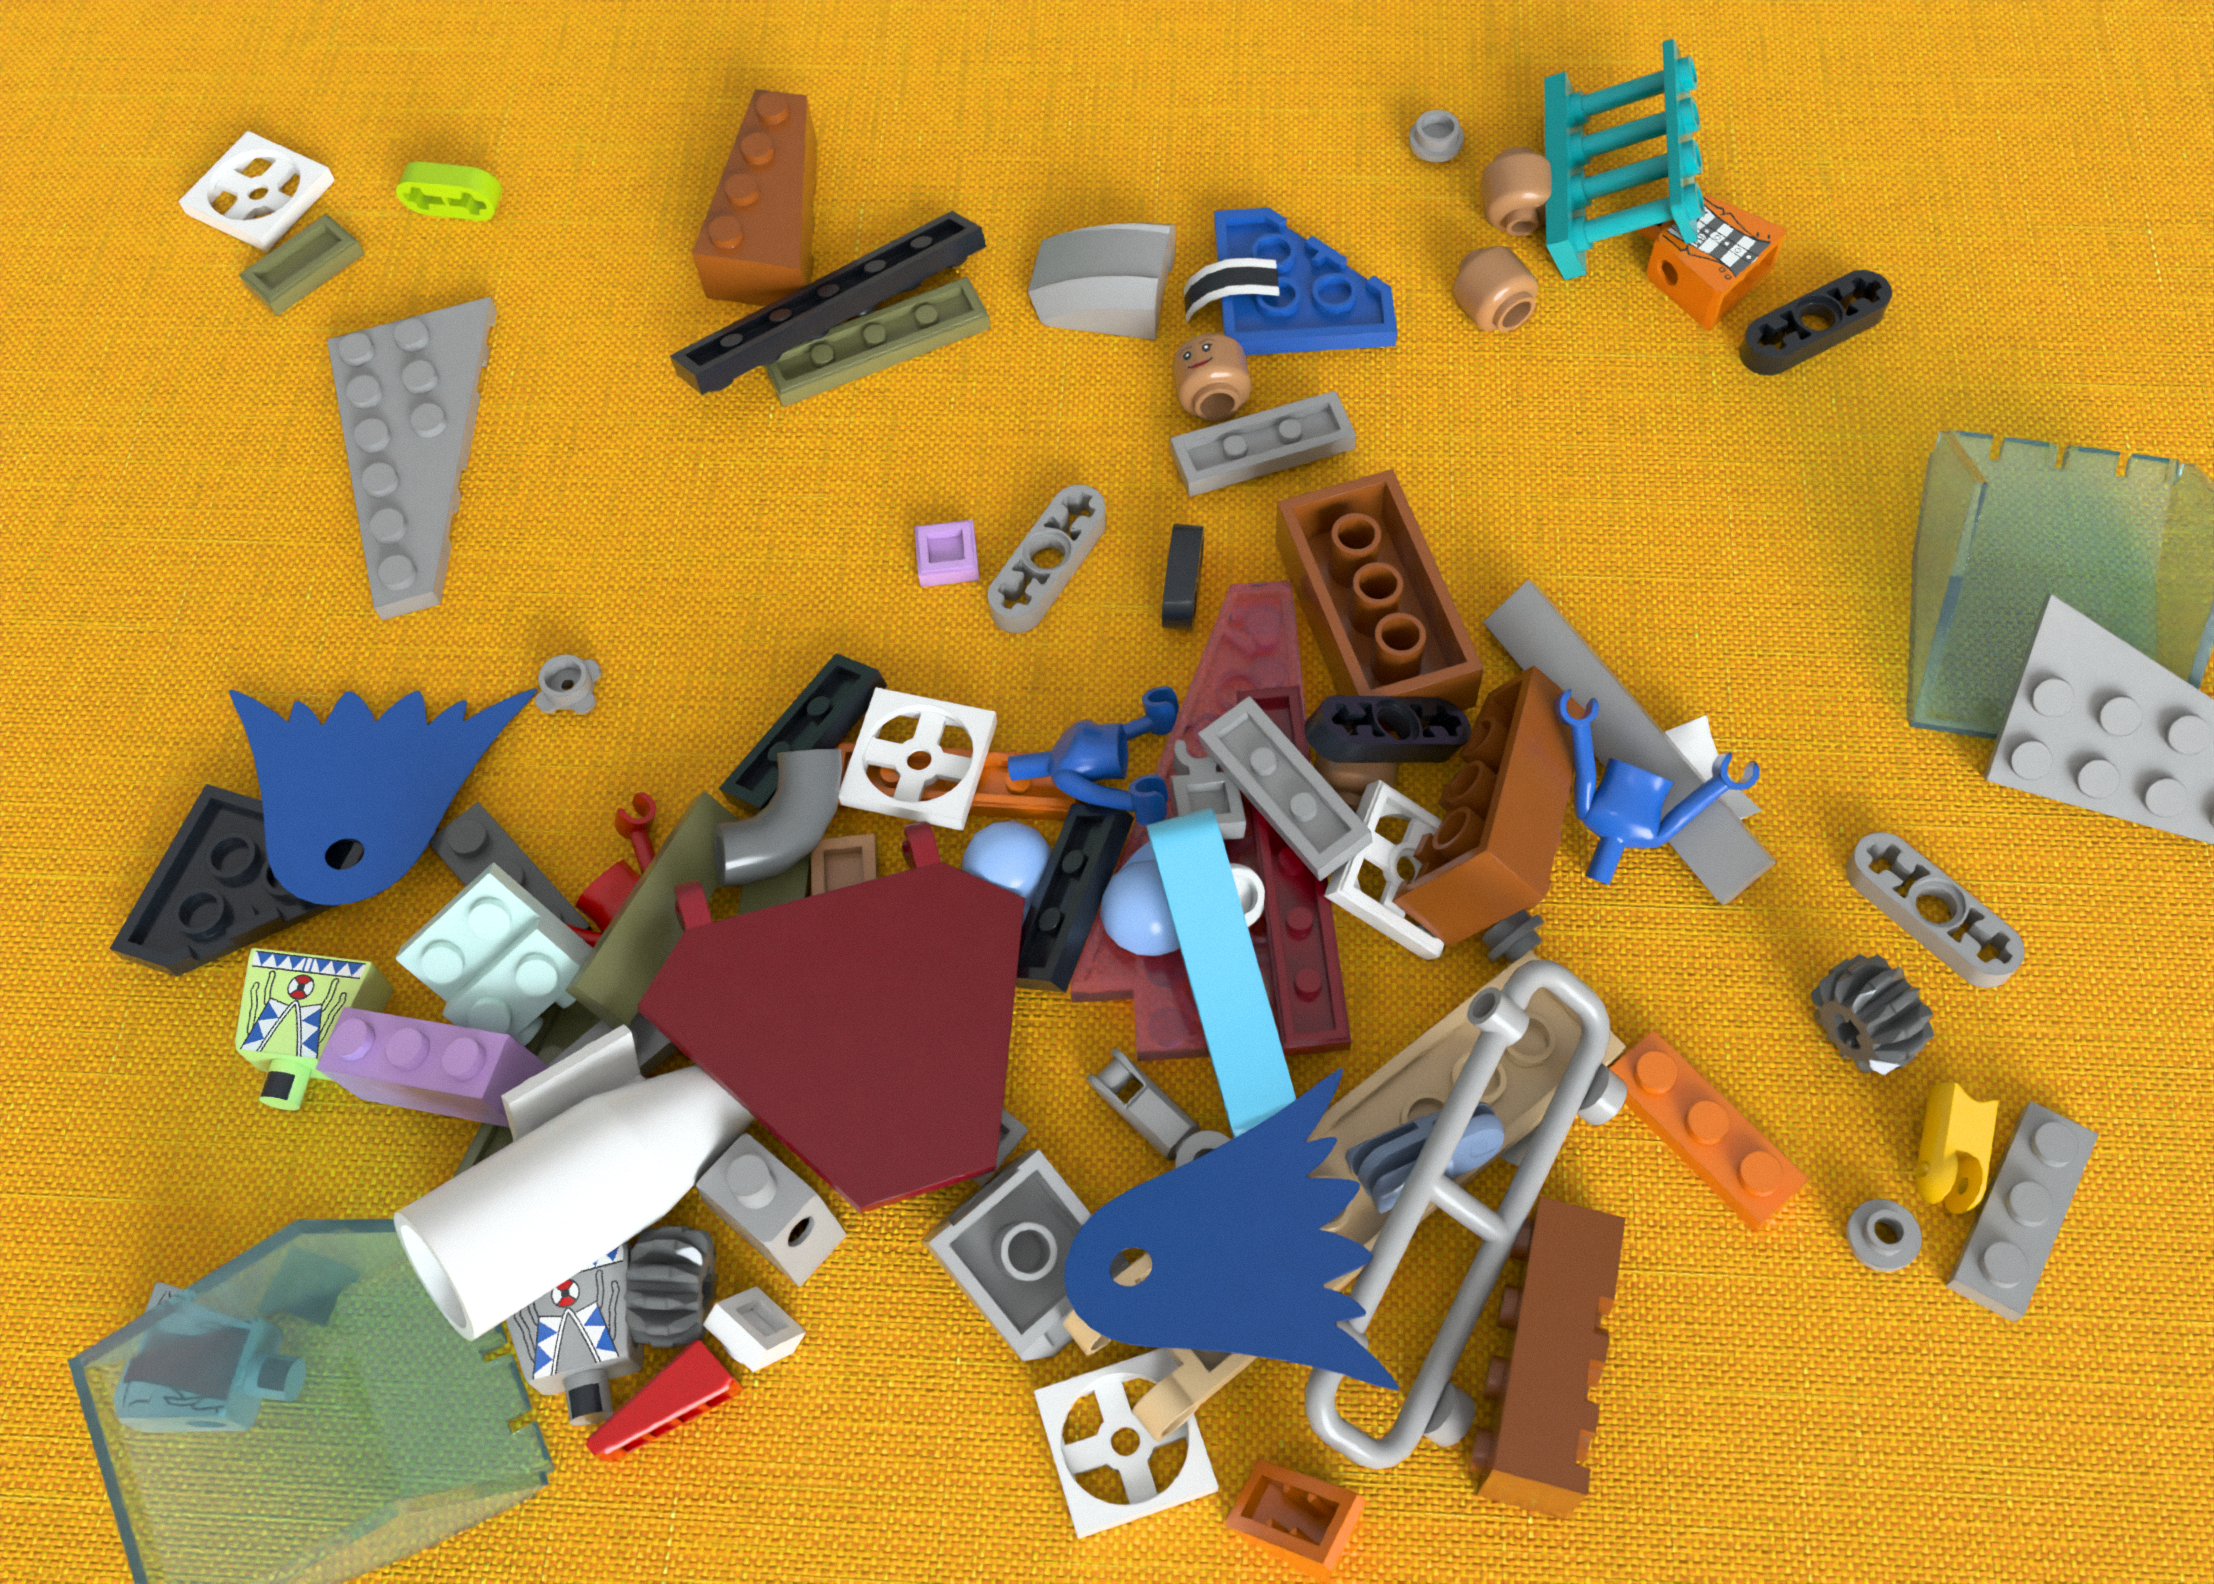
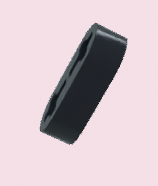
M1173 524L1163 594L1162 628L1192 631L1194 629L1204 552V526Z

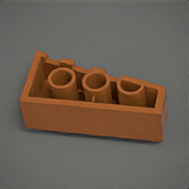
M755 89L692 252L706 298L767 306L810 284V276L813 273L811 244L815 222L813 195H815L817 139L806 95Z
M1535 665L1488 693L1471 730L1470 739L1465 743L1459 756L1468 764L1454 776L1450 783L1446 784L1437 803L1446 810L1442 823L1434 835L1431 833L1422 835L1413 855L1414 858L1422 863V866L1414 882L1411 883L1409 880L1400 883L1392 900L1394 904L1448 947L1521 910H1530L1536 907L1545 899L1550 889L1551 883L1549 878L1556 848L1562 836L1560 830L1567 800L1572 792L1571 782L1575 766L1570 726L1559 722L1553 708L1555 699L1563 690ZM1569 697L1566 705L1568 714L1574 719L1581 718L1585 713V709L1573 698Z
M1539 1197L1530 1218L1526 1219L1509 1256L1512 1259L1522 1261L1517 1287L1508 1284L1504 1285L1496 1321V1327L1508 1330L1504 1355L1502 1357L1491 1354L1483 1386L1482 1398L1495 1401L1490 1427L1487 1429L1477 1426L1470 1452L1468 1471L1480 1474L1476 1496L1565 1520L1588 1495L1591 1469L1576 1465V1461L1582 1463L1585 1461L1590 1441L1594 1439L1597 1430L1600 1404L1589 1401L1587 1398L1589 1387L1597 1388L1606 1363L1609 1343L1608 1329L1600 1327L1602 1315L1609 1316L1615 1299L1626 1218Z

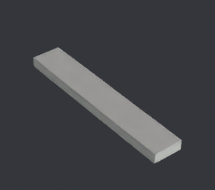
M1527 580L1483 622L1524 671L1535 665L1563 691L1571 688L1570 697L1585 710L1591 698L1597 699L1599 710L1595 719L1590 722L1594 754L1605 768L1608 759L1613 758L1656 774L1674 783L1664 800L1660 821L1678 803L1706 782V779L1536 583ZM1721 797L1711 803L1690 821L1685 828L1668 841L1720 904L1727 905L1777 863Z

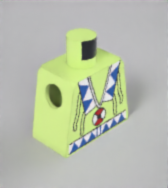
M259 948L251 949L235 1046L236 1051L254 1067L267 1072L258 1098L260 1102L278 1109L298 1110L301 1106L309 1078L332 1080L315 1068L343 1008L349 1007L383 1013L392 995L394 986L372 962Z

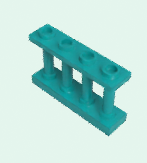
M1674 38L1662 42L1663 70L1586 95L1582 90L1574 91L1565 71L1544 78L1545 158L1549 160L1551 165V195L1546 201V246L1564 280L1586 275V250L1593 248V242L1674 219L1685 244L1698 241L1697 219L1705 216V205L1700 186L1697 182L1695 183L1694 175L1703 172V165L1698 144L1692 138V133L1700 130V118L1696 102L1693 97H1690V91L1698 89V78L1692 57L1690 55L1681 56ZM1665 93V111L1593 134L1585 135L1583 132V124L1590 122V116ZM1663 135L1667 136L1666 154L1587 177L1584 173V165L1591 163V157ZM1668 177L1669 197L1590 220L1585 216V207L1592 205V199Z

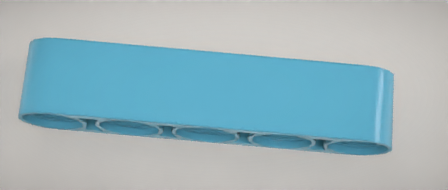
M1210 807L1146 825L1234 1139L1270 1118L1297 1099L1214 810Z

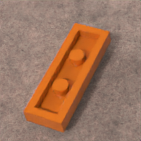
M1654 1029L1609 1068L1626 1083L1627 1095L1624 1103L1754 1231L1759 1229L1809 1180L1795 1164Z

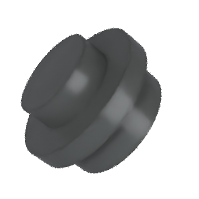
M1521 910L1499 921L1481 938L1491 950L1487 957L1493 964L1503 957L1510 964H1513L1543 942L1536 931L1545 921L1539 914L1532 917L1527 910Z

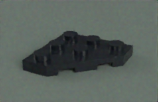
M206 784L110 949L121 959L178 977L339 905L314 904L297 898L283 888L275 878L266 852L264 815L261 800ZM354 839L339 840L328 848L325 854V861L334 869L343 870L351 868L362 859L364 847L359 841Z

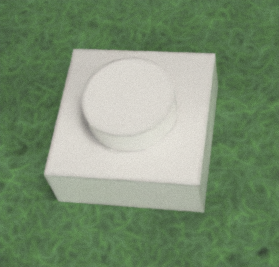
M757 1286L717 1302L703 1324L722 1342L723 1348L729 1356L745 1364L753 1372L792 1354L806 1333L798 1323Z

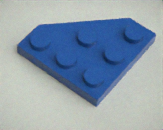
M1269 207L1214 211L1217 262L1240 258L1276 260L1279 296L1237 294L1220 298L1223 335L1234 338L1243 347L1245 355L1396 346L1397 326L1391 286L1374 275L1368 280L1346 266L1347 258L1314 236L1306 240L1286 227V218Z

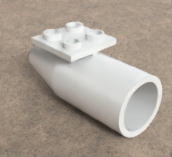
M623 1024L501 1095L514 1142L395 1212L393 1217L395 1228L412 1267L434 1303L457 1332L465 1339L473 1341L661 1220L756 1118L696 1064L645 1079L640 1074L632 1031Z

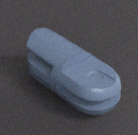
M1479 1101L1443 1173L1452 1181L1455 1180V1177L1488 1162L1498 1153L1503 1144L1505 1129L1500 1118L1495 1116L1492 1107L1487 1103ZM1442 1109L1427 1116H1420L1347 1150L1345 1159L1349 1167L1358 1176L1362 1187L1371 1196L1380 1214L1393 1208Z

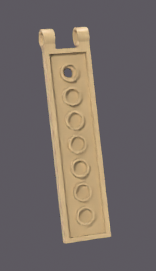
M1531 950L1325 1111L1306 1142L1335 1136L1337 1143L1327 1158L1306 1177L1342 1178L1360 1183L1358 1176L1353 1173L1345 1159L1348 1149L1420 1116H1427L1442 1109L1481 1033V1030L1470 1023L1467 1017L1471 1002L1476 995L1486 988L1495 987L1502 991L1505 983L1517 968L1529 961L1540 959ZM1546 988L1537 989L1531 996L1525 1008L1529 1015L1527 1030L1516 1043L1506 1047L1480 1101L1492 1107L1495 1116L1500 1118L1505 1129L1503 1144L1498 1153L1488 1162L1455 1177L1453 1182L1461 1188L1540 1124L1579 1044L1582 1024L1578 1014ZM1611 1030L1609 1044L1602 1063L1607 1067L1618 1060L1626 1048V1045ZM1360 1183V1189L1354 1199L1333 1220L1322 1226L1319 1230L1330 1231L1361 1244L1371 1252L1392 1209L1380 1214L1371 1196L1366 1193ZM1430 1201L1419 1224L1439 1207ZM1148 1253L1143 1255L1113 1280L1123 1286H1133L1144 1281L1152 1269L1150 1255ZM1363 1266L1324 1284V1287L1339 1291L1361 1272ZM1074 1310L1063 1323V1327L1086 1355L1095 1353L1113 1340L1091 1329L1077 1316ZM1164 1348L1179 1368L1151 1388L1132 1409V1413L1156 1442L1161 1441L1178 1429L1194 1414L1203 1402L1258 1357L1220 1351Z

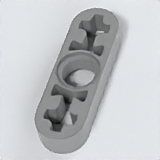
M1072 485L1061 490L993 580L988 590V602L991 618L997 627L1010 633H1023L1033 629L1042 620L1105 531V502L1102 495L1096 489L1086 485ZM1083 509L1089 511L1090 518L1080 515L1070 527L1069 513L1079 515ZM1069 527H1070L1071 538L1066 534L1067 531L1069 530ZM1046 548L1059 550L1065 556L1059 565L1052 568L1038 567L1031 560L1038 551ZM1024 577L1027 579L1028 582H1030L1027 588L1025 586ZM1025 591L1027 605L1016 603L1011 609L1006 608L1005 599L1016 601Z
M1886 832L1872 833L1859 841L1846 864L1847 878L1853 888L1964 980L1982 988L1997 987L2005 983L2021 965L2025 950L2018 933L1898 836ZM1882 857L1892 864L1889 870L1886 869L1879 874H1876L1869 868L1872 861H1879ZM1910 877L1916 882L1913 883L1906 895L1902 897L1897 893V890L1900 886L1903 887ZM1931 895L1943 900L1950 909V921L1946 923H1933L1926 920L1916 907V899L1920 896ZM1965 921L1971 928L1956 942L1952 936ZM1990 944L1999 953L1996 958L1985 963L1979 959L1977 953L1980 949Z

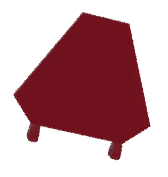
M926 821L904 826L906 840L902 842V854L911 870L712 922L706 896L700 881L693 880L676 885L674 887V894L677 899L675 901V913L684 933L638 1003L639 1013L860 1214L993 1172L997 1164L1025 898L941 862L930 824Z

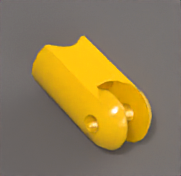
M1944 1082L1929 1087L1915 1177L1917 1191L1927 1204H1935L1944 1198L1945 1207L1951 1214H1961L1974 1209L1981 1201L1987 1184L1998 1108L1997 1100L1977 1101L1970 1097L1957 1083Z

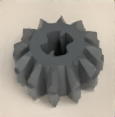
M1859 954L1851 960H1843L1828 971L1829 974L1820 980L1819 986L1811 992L1813 1003L1817 1007L1813 1015L1815 1020L1823 1025L1827 1032L1825 1040L1833 1041L1839 1048L1841 1058L1844 1060L1852 1058L1858 1069L1865 1073L1874 1070L1885 1075L1893 1069H1901L1915 1059V1055L1923 1050L1925 1044L1934 1037L1932 1026L1928 1022L1933 1013L1928 1006L1920 1001L1917 995L1920 988L1909 984L1905 979L1902 968L1891 969L1886 960L1878 954L1870 958Z
M662 1225L661 1228L645 1229L638 1237L637 1244L631 1250V1264L629 1271L626 1273L627 1291L624 1299L627 1301L625 1321L630 1328V1333L635 1343L651 1344L653 1348L675 1349V1347L689 1345L694 1340L696 1342L698 1340L701 1341L706 1335L707 1328L703 1324L712 1310L713 1301L716 1300L715 1282L718 1277L715 1271L717 1253L713 1248V1240L708 1231L694 1230L690 1226Z

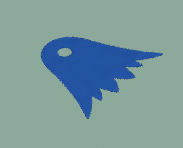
M537 688L527 690L496 703L466 721L463 720L467 701L462 700L443 711L430 724H427L425 703L420 691H414L404 696L391 706L378 721L374 720L372 712L358 695L352 691H347L337 701L323 725L320 724L313 711L300 701L294 702L290 720L287 722L276 712L254 698L232 689L229 690L233 704L245 728L254 756L262 797L266 852L275 878L283 888L297 898L314 904L324 905L351 904L371 898L391 887L405 876L418 861L428 846L446 810L481 756L510 720L537 692ZM342 839L359 841L364 847V855L355 866L338 870L331 868L326 863V851L333 843Z
M1340 1068L1324 1078L1300 1098L1254 1128L1193 1161L1135 1186L1098 1209L1084 1223L1072 1241L1065 1261L1064 1283L1066 1293L1077 1316L1099 1334L1126 1344L1156 1348L1220 1351L1283 1360L1343 1374L1372 1385L1396 1391L1399 1390V1386L1383 1365L1350 1334L1334 1324L1336 1321L1363 1317L1366 1315V1310L1350 1297L1324 1287V1284L1364 1266L1373 1257L1372 1253L1361 1244L1339 1234L1319 1230L1322 1226L1333 1220L1354 1199L1360 1189V1183L1342 1178L1306 1177L1327 1158L1337 1143L1335 1136L1306 1142V1140L1316 1128L1334 1097L1343 1069ZM1128 1248H1140L1145 1250L1152 1259V1269L1147 1278L1133 1286H1123L1116 1283L1110 1274V1266L1115 1256Z

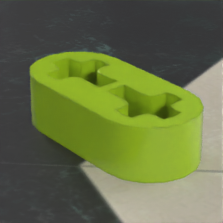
M422 161L411 162L406 165L396 188V194L401 203L419 214L474 221H486L492 218L503 193L499 181L482 169Z

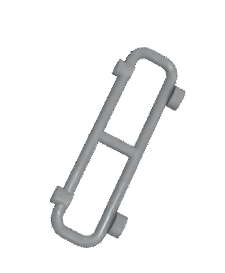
M1549 959L1527 962L1514 971L1505 983L1502 991L1495 987L1486 988L1476 995L1471 1002L1467 1017L1470 1023L1481 1030V1033L1371 1250L1372 1260L1363 1266L1348 1296L1366 1310V1315L1334 1323L1350 1334L1365 1349H1368V1337L1364 1332L1430 1201L1483 1239L1393 1427L1381 1438L1371 1437L1342 1418L1335 1408V1393L1343 1374L1315 1367L1310 1372L1305 1388V1412L1311 1429L1325 1444L1359 1465L1376 1470L1393 1467L1411 1454L1422 1435L1443 1447L1454 1445L1466 1435L1474 1419L1475 1404L1468 1393L1449 1381L1453 1370L1576 1115L1591 1125H1600L1612 1119L1625 1102L1627 1095L1625 1081L1602 1063L1610 1040V1019L1605 1004L1594 990L1566 967ZM1546 988L1578 1014L1582 1024V1034L1579 1044L1497 1213H1495L1443 1173L1506 1047L1516 1043L1527 1030L1529 1015L1525 1008L1531 996L1537 989Z

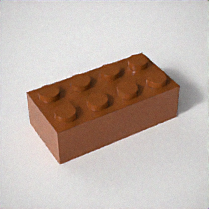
M1390 469L1277 501L1275 544L1338 695L1436 697L1450 701L1461 711L1476 707L1484 671L1483 665L1394 470ZM1378 720L1387 733L1394 731L1387 723Z

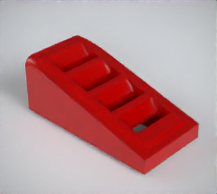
M694 1340L586 1439L588 1442L585 1445L594 1456L610 1463L732 1399L744 1390V1387L700 1340L696 1342Z

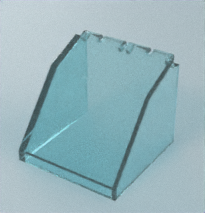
M1951 429L1947 432L1939 431L1935 448L1929 453L1912 556L1906 719L1910 727L1996 739L2046 593H2050L2199 690L2214 645V482L2195 464L2181 463L2180 466L2178 459L2132 453L2126 464L2125 475L2120 477L2115 476L2120 456L2119 451L2073 445L2066 447L2061 469L2052 468L2056 465L2057 443L2004 437L1998 460L1989 459L1994 435Z
M394 1219L295 1220L68 1360L134 1583L341 1584L426 1550L535 1497L536 1491L549 1485L546 1475L553 1472L555 1467L538 1421H534L515 1432H512L509 1421L524 1415L533 1408L512 1354L501 1356L488 1363L486 1362L484 1355L508 1343L501 1323L473 1341L465 1339L457 1332L439 1310L417 1276L400 1242Z

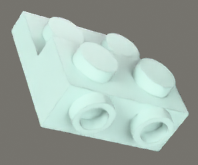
M493 862L400 947L395 960L446 1001L442 1015L455 1026L508 1034L525 1046L540 1030L544 1020L539 1015L555 1002L564 1009L576 1001L565 989L593 948Z

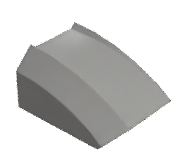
M1153 222L1109 224L1068 231L1042 240L1028 289L1040 322L1049 327L1156 340L1169 271L1173 269L1176 256L1175 224Z
M1039 1149L1028 1150L1002 1168L985 1185L946 1218L941 1220L922 1240V1243L1022 1361L1054 1357L1073 1340L1063 1327L1065 1319L1074 1310L1067 1297L1064 1283L1065 1261L1072 1241L1092 1215ZM1122 1252L1118 1253L1111 1263L1110 1274L1113 1279L1131 1266Z

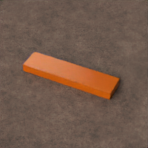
M840 742L835 747V749H841L842 775L840 787L856 743ZM942 748L944 753L971 758L973 749ZM989 750L968 815L1065 821L1071 805L1081 804V800L1069 796L1058 789L1051 776L1012 781L1008 771V757L1029 753ZM916 751L909 756L907 764L912 769L922 770L929 766L932 758L927 752ZM869 764L866 772L868 779L879 791L893 798L899 781L896 770ZM938 779L933 784L925 786L921 801L938 798L951 791L959 783ZM838 799V807L853 808L841 805L840 800Z

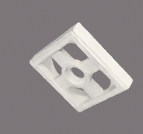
M247 131L179 200V203L187 215L268 252L335 180L328 167ZM255 158H262L273 163L262 176L249 178L240 174ZM294 174L300 176V182L293 197L282 193L281 188ZM258 188L268 189L267 195L262 199L252 200L249 198L250 193ZM223 191L237 196L238 201L222 216L213 209L212 202ZM271 212V214L267 216L252 219L255 215H264Z
M876 687L840 787L839 800L841 805L919 822L926 821L929 824L963 831L996 729V712ZM899 715L919 719L914 737L903 744L878 739L883 724ZM945 725L963 728L966 731L973 745L971 758L948 754L942 751L939 743ZM916 751H924L932 759L929 766L925 769L915 770L907 764L909 756ZM869 764L896 770L899 781L893 798L879 791L868 779L866 772ZM938 779L959 783L951 791L938 798L921 801L925 786L933 784Z
M1375 781L1366 786L1356 815L1371 830L1373 842L1333 871L1324 896L1424 960L1439 958L1444 942L1435 937L1422 925L1415 926L1405 920L1406 912L1394 904L1392 900L1400 883L1405 881L1397 872L1398 860L1401 857H1405L1413 863L1415 875L1410 882H1414L1422 866V863L1413 857L1422 835L1427 833L1434 835L1442 820L1383 781ZM1398 817L1409 821L1402 843L1395 845L1375 832L1379 818ZM1364 858L1383 870L1387 883L1380 902L1363 893L1360 888L1357 875Z
M1164 1348L1034 1391L1078 1539L1218 1491V1484L1194 1414L1169 1436L1156 1442L1131 1412L1122 1383L1141 1378L1157 1384L1179 1368ZM1095 1392L1104 1421L1099 1428L1098 1435L1065 1446L1062 1433L1071 1407L1079 1397ZM1131 1428L1139 1435L1140 1445L1132 1455L1122 1456L1113 1450L1111 1439L1118 1429ZM1186 1439L1188 1453L1181 1472L1165 1491L1158 1494L1148 1465L1154 1449ZM1107 1466L1109 1469L1120 1473L1129 1504H1111L1093 1497L1078 1485L1075 1476Z

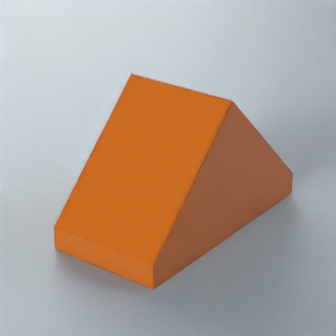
M1258 1458L1224 1525L1234 1533L1320 1583L1328 1584L1362 1515L1367 1500L1356 1492Z

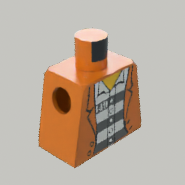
M1702 195L1705 205V216L1697 219L1698 241L1685 244L1674 219L1636 231L1654 242L1646 270L1648 279L1697 323L1710 331L1774 269L1787 230L1711 195Z

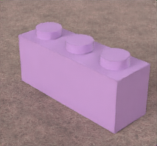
M344 1007L315 1069L362 1100L510 1128L501 1095L522 1084L528 1078L548 1069L549 1066L508 1034Z

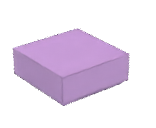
M973 520L914 526L918 577L921 587L980 580Z

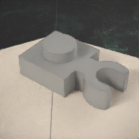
M1176 740L1173 769L1177 776H1171L1170 784L1174 817L1212 807L1223 840L1244 838L1246 819L1239 788L1225 772H1220L1221 767L1209 754L1205 758H1193L1186 752L1184 740Z

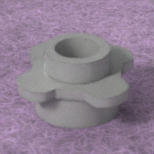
M568 654L558 655L548 660L542 666L538 676L542 691L536 695L535 703L539 710L547 714L553 713L557 709L573 710L576 714L580 715L590 712L596 705V699L593 695L594 683L602 674L599 665L594 660L586 659L582 661L580 658ZM569 684H574L573 687L569 690L563 689L565 686Z

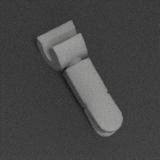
M1114 1048L1110 1053L1114 1059L1097 1077L1090 1073L1085 1078L1094 1090L1166 1160L1173 1161L1176 1159V1168L1230 1141L1227 1136L1217 1131L1205 1130L1200 1132V1125L1117 1048ZM1133 1078L1142 1088L1124 1104L1116 1095Z

